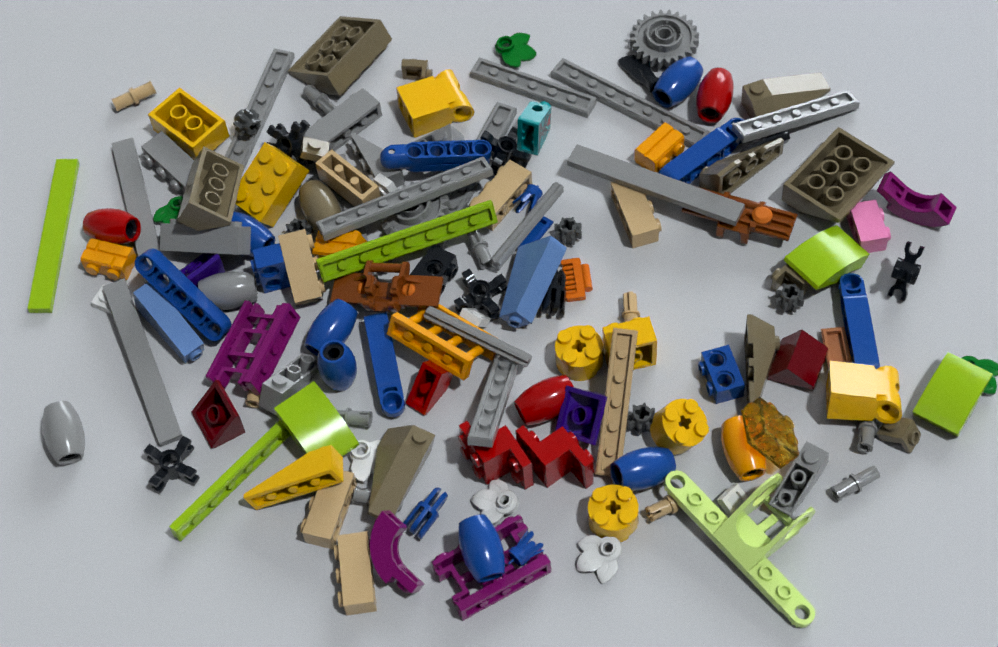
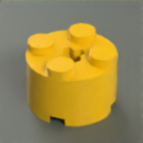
M577 325L561 330L558 333L555 342V359L558 371L574 381H586L597 374L603 365V342L594 327L590 325Z
M676 399L671 401L655 413L650 425L651 437L658 447L668 448L674 455L682 454L696 446L709 432L706 416L694 399Z
M606 485L596 488L592 492L588 502V524L593 534L595 533L600 538L615 537L620 542H623L637 529L639 505L637 498L629 487Z

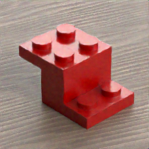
M468 421L459 425L460 435L458 439L462 445L460 451L466 460L470 459L473 463L472 469L478 479L483 478L488 485L491 480H497L511 473L514 481L517 484L521 483L525 490L534 485L532 463L506 425L498 429L493 447L468 445L467 438L471 425Z
M524 425L515 430L516 441L531 461L532 471L547 488L569 472H572L585 489L594 484V458L587 449L583 450L578 445V439L572 432L568 433L562 426L539 441L537 435L532 430L529 432Z

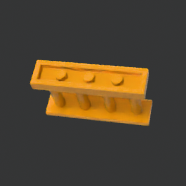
M440 304L438 308H436L487 334H490ZM418 307L417 313L410 318L398 312L391 315L387 331L388 336L463 381L469 377L473 361L477 356L482 354L490 360L495 359L496 353L425 319L424 314L428 307ZM425 320L433 325V327L427 330L418 325V323ZM443 331L452 336V338L445 341L437 335ZM463 343L472 349L465 353L456 346Z

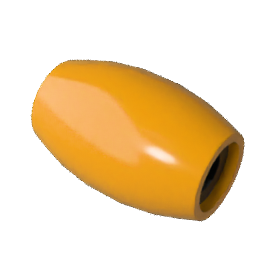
M743 415L724 421L721 425V442L726 460L732 471L741 481H751L763 476L766 473V453L756 427L747 416Z

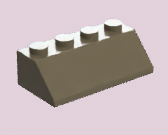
M203 146L191 166L177 221L197 231L229 226L235 208L244 165Z

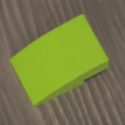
M835 225L803 242L786 255L783 260L813 288L818 290L839 282L844 274L862 268L870 254L840 227Z
M947 352L912 411L913 415L959 437L993 374Z
M315 381L274 407L277 418L288 430L292 439L304 454L323 446L332 445L343 457L359 446V442Z

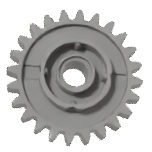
M659 10V14L651 11L650 17L644 14L643 20L637 19V25H633V30L630 31L632 53H636V59L642 58V64L650 62V67L657 64L658 69H661L663 65L668 68L674 62L696 54L697 47H699L697 26H692L693 20L686 21L687 15L679 17L678 11L675 14H671V10H668L667 13Z
M446 193L380 219V224L386 235H388L390 227L403 230L450 214V199Z

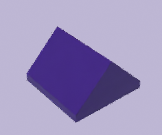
M202 253L180 271L198 288V281L214 274L223 273L225 269L218 254Z
M566 386L565 398L560 409L555 431L563 426L568 433L572 432L579 441L596 445L607 396Z

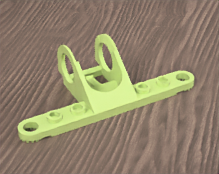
M670 472L664 481V490L667 491V494L672 496L680 508L777 610L788 618L792 625L800 628L809 626L815 618L814 607L767 558L797 535L801 528L810 522L816 510L810 506L793 521L790 516L768 505L771 500L770 495L778 489L783 480V477L777 473L760 485L728 518L684 472ZM680 479V482L684 484L683 488H674L670 481ZM764 503L774 514H771L757 525L748 515ZM780 519L786 527L771 540L765 532ZM797 608H801L802 610L804 609V611H806V614H808V618H798L795 614V610Z

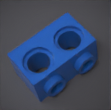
M280 243L252 250L254 259L250 260L257 286L262 285L264 294L291 287Z
M725 345L701 352V362H698L699 372L701 376L706 377L708 395L713 396L715 403L719 404L744 397L745 383L730 346ZM717 363L721 366H713L712 364ZM725 383V384H728L729 386L723 387V386H721V385H719V384Z

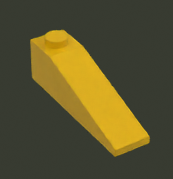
M332 445L310 451L244 493L243 498L255 510L341 483L343 482V457Z

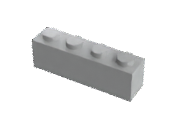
M362 88L358 92L353 93L342 104L337 105L326 116L318 119L303 136L329 142V151L332 149L335 152L351 140L352 133L358 135L382 116L380 102Z
M161 131L141 146L144 153L143 160L149 167L154 166L162 179L167 178L176 192L181 191L184 195L194 160Z
M170 219V223H160V251L234 255L250 254L251 227L242 226V222L231 221L229 226L200 231L178 222L177 219Z

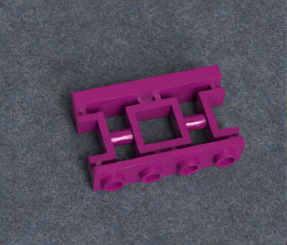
M245 300L206 374V378L210 383L213 384L215 380H219L223 388L226 389L230 379L239 380L238 384L244 391H249L250 389L254 395H261L262 383L272 376L301 318L291 304L282 303L276 306L273 314H264L265 311L259 303L253 305L250 301ZM250 340L258 341L253 353L245 352ZM251 364L249 370L246 369L247 365Z
M520 514L515 517H507L500 525L495 527L500 540L511 536L515 546L525 532L528 531V527L524 524ZM459 545L448 553L443 552L432 561V567L440 582L452 576L461 592L453 595L451 598L459 616L464 621L551 573V562L547 555L541 552L531 557L526 565L515 570L512 563L508 564L512 559L508 554L510 549L504 551L505 574L497 579L480 583L482 589L471 595L465 584L473 581L474 577L469 571L459 575L454 567L464 561Z

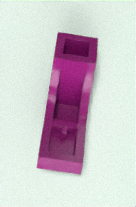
M891 171L884 174L877 189V192L888 201L886 208L904 220L922 226L941 227L949 225L957 208L942 193L924 195L913 191Z
M390 510L382 511L374 523L370 536V554L373 565L378 575L386 584L397 580L396 584L404 592H410L411 594L419 592L425 584L404 565L399 555V541L403 532L408 527Z

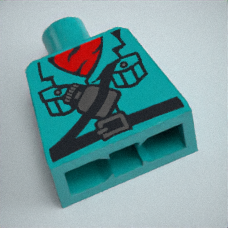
M530 101L519 116L517 150L538 156L551 127V105L548 102L542 101L538 103Z

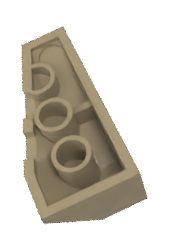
M821 72L767 78L743 85L741 103L751 119L821 98L830 92L831 88Z
M782 138L773 140L716 161L710 167H705L699 175V187L722 194L726 191L732 193L783 153L784 140Z
M747 314L744 335L748 418L753 423L774 360L775 350L780 349V338L775 336L774 326L752 314Z
M415 425L387 429L377 447L368 515L377 518L382 511L390 510L394 515L397 514L431 453L435 434Z

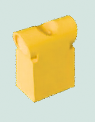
M451 69L440 72L436 77L431 76L396 87L398 107L414 138L451 124L452 121L464 122L474 116V109L467 96L460 90V84Z
M838 361L829 362L825 386L827 419L872 421L876 418L878 421L886 424H893L901 419V398L898 393L900 389L899 372L895 367L882 366L875 369L872 365Z

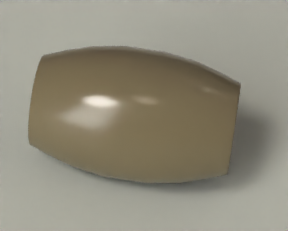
M310 180L301 186L299 201L302 212L309 224L318 232L317 221L342 212L339 202L333 192L319 180Z

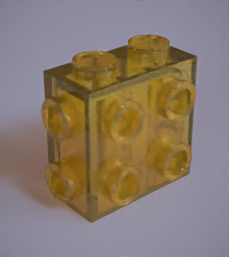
M759 397L741 410L747 443L779 469L799 456L798 440L793 429L795 425L789 416H783L778 412L773 403H767Z

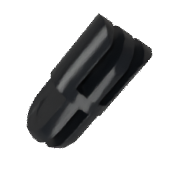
M562 270L556 271L541 307V313L545 314L547 312L550 316L556 314L558 318L564 317L567 292L565 288L566 274Z

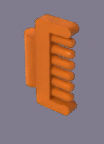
M580 258L561 260L562 271L566 274V301L585 300V292L593 290L589 264L581 265Z

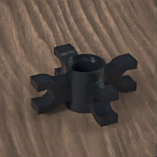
M301 120L300 124L294 121L290 133L286 131V128L281 123H278L276 128L274 125L269 126L267 133L277 139L276 148L290 157L293 155L301 165H305L306 161L309 164L313 163L311 160L300 158L301 141L303 135L310 127L307 121Z
M512 126L507 136H502L499 139L494 138L491 133L485 130L480 140L488 141L491 144L493 159L491 168L494 175H496L501 165H505L509 160L526 168L532 157L527 152L517 150L516 139L518 129Z
M909 241L906 242L904 248L905 258L898 257L891 277L897 280L888 292V296L892 297L894 290H901L902 296L900 300L905 301L907 298L908 283L914 285L917 280L921 265L916 264V261L925 249V247L920 246L917 253H912L910 250L912 242Z
M470 269L462 272L464 278L462 281L470 290V293L454 300L457 313L460 315L462 308L474 307L478 310H485L492 321L498 319L500 315L497 312L499 307L492 300V296L507 290L505 277L500 274L488 283L485 280H477Z
M182 436L174 450L168 449L161 452L151 444L146 447L144 453L148 455L146 457L147 460L161 467L148 481L149 484L153 485L151 487L152 490L160 494L169 479L176 480L182 477L192 485H195L200 479L196 474V469L183 464L184 459L194 450V446L191 445L192 441L189 438ZM176 462L175 465L167 467L169 464Z

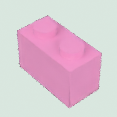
M876 200L859 202L846 216L854 241L868 253L886 250L888 240L891 239L889 227H885L883 209L878 207Z

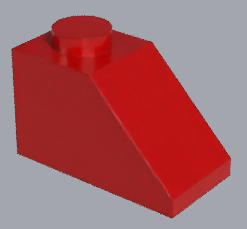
M430 360L424 361L406 404L426 415L447 391L453 374Z

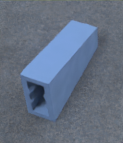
M552 236L518 247L499 315L511 327L519 328L533 322L566 252V247Z
M149 282L133 292L136 309L184 363L190 360L195 361L203 354V341L178 310Z

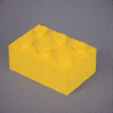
M180 87L148 114L153 130L156 133L162 131L193 160L196 159L203 146L214 150L229 137L225 120Z
M264 142L241 178L235 204L261 223L274 227L310 170L280 149Z

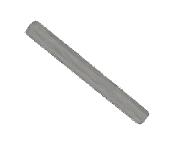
M554 182L491 257V264L493 266L501 268L564 192L562 184Z
M429 306L425 311V319L523 367H527L531 362V354L432 306Z

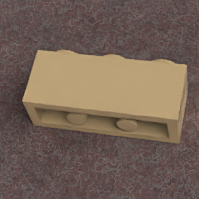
M332 149L315 163L319 179L354 207L381 197L377 184Z
M509 160L505 166H501L498 169L496 176L485 184L483 191L471 200L469 207L488 200L493 202L498 223L486 228L493 231L517 204V202L514 204L512 202L524 193L529 184H532V172Z
M611 182V197L632 249L658 242L659 232L662 231L661 223L658 218H654V207L651 200L647 201V194Z
M305 229L279 235L278 238L295 305L323 299L322 293L326 292L322 279L318 280L316 271L319 268L316 259L318 258L317 256L312 257L310 250L315 248L312 235H307Z
M343 471V482L317 490L316 495L311 497L309 502L310 512L308 517L303 519L300 529L306 543L334 550V545H336L338 540L337 535L340 534L357 486L354 473Z
M368 532L337 535L338 545H334L335 560H339L340 568H336L337 583H341L342 591L338 592L339 607H344L346 615L376 612L374 575Z

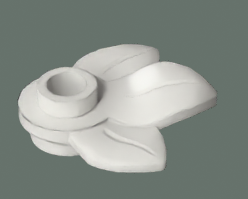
M358 440L359 446L349 452L350 458L353 461L351 471L360 482H366L370 474H374L377 447L381 440H375L370 443L365 440ZM360 451H365V452H366V453L363 454V455H358V453H359Z
M491 480L489 489L480 490L471 498L473 504L482 510L481 514H485L492 524L500 522L504 515L514 514L519 506L517 495L509 491L508 485L502 480Z
M596 535L584 537L578 542L584 552L578 558L577 570L579 572L596 571L600 582L604 584L618 570L617 559L622 553V545L615 537L606 536L600 538ZM607 545H613L611 552H605Z

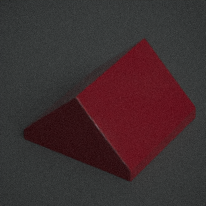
M804 330L782 338L780 349L777 350L767 380L814 390L829 351L828 347Z
M215 380L191 411L211 448H216L246 433L240 416L219 380Z

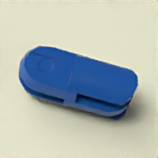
M439 487L434 488L424 502L419 501L403 522L408 527L416 515L421 512L409 530L415 534L425 520L429 519L417 536L419 539L424 537L439 517L438 511L448 498L447 493L443 492L431 507L441 492Z

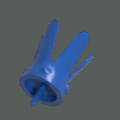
M529 184L524 193L512 202L514 204L521 199L516 213H520L529 202H531L528 213L536 205L539 198L543 195L538 185Z
M526 531L518 544L508 551L509 556L512 558L508 564L514 561L521 567L531 557L545 551L540 550L544 546L543 543L535 545L534 541L529 542L534 536L533 531L529 533Z

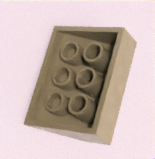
M340 16L288 70V73L307 84L314 85L316 89L325 94L340 96L347 91L353 81L361 76L365 68L374 62V59L387 48V45L393 39L380 19Z
M838 127L783 184L781 200L799 212L840 223L884 174L888 172L895 161Z

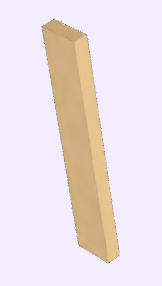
M613 328L605 391L607 401L602 417L595 475L611 477V463L621 457L624 452L638 330Z

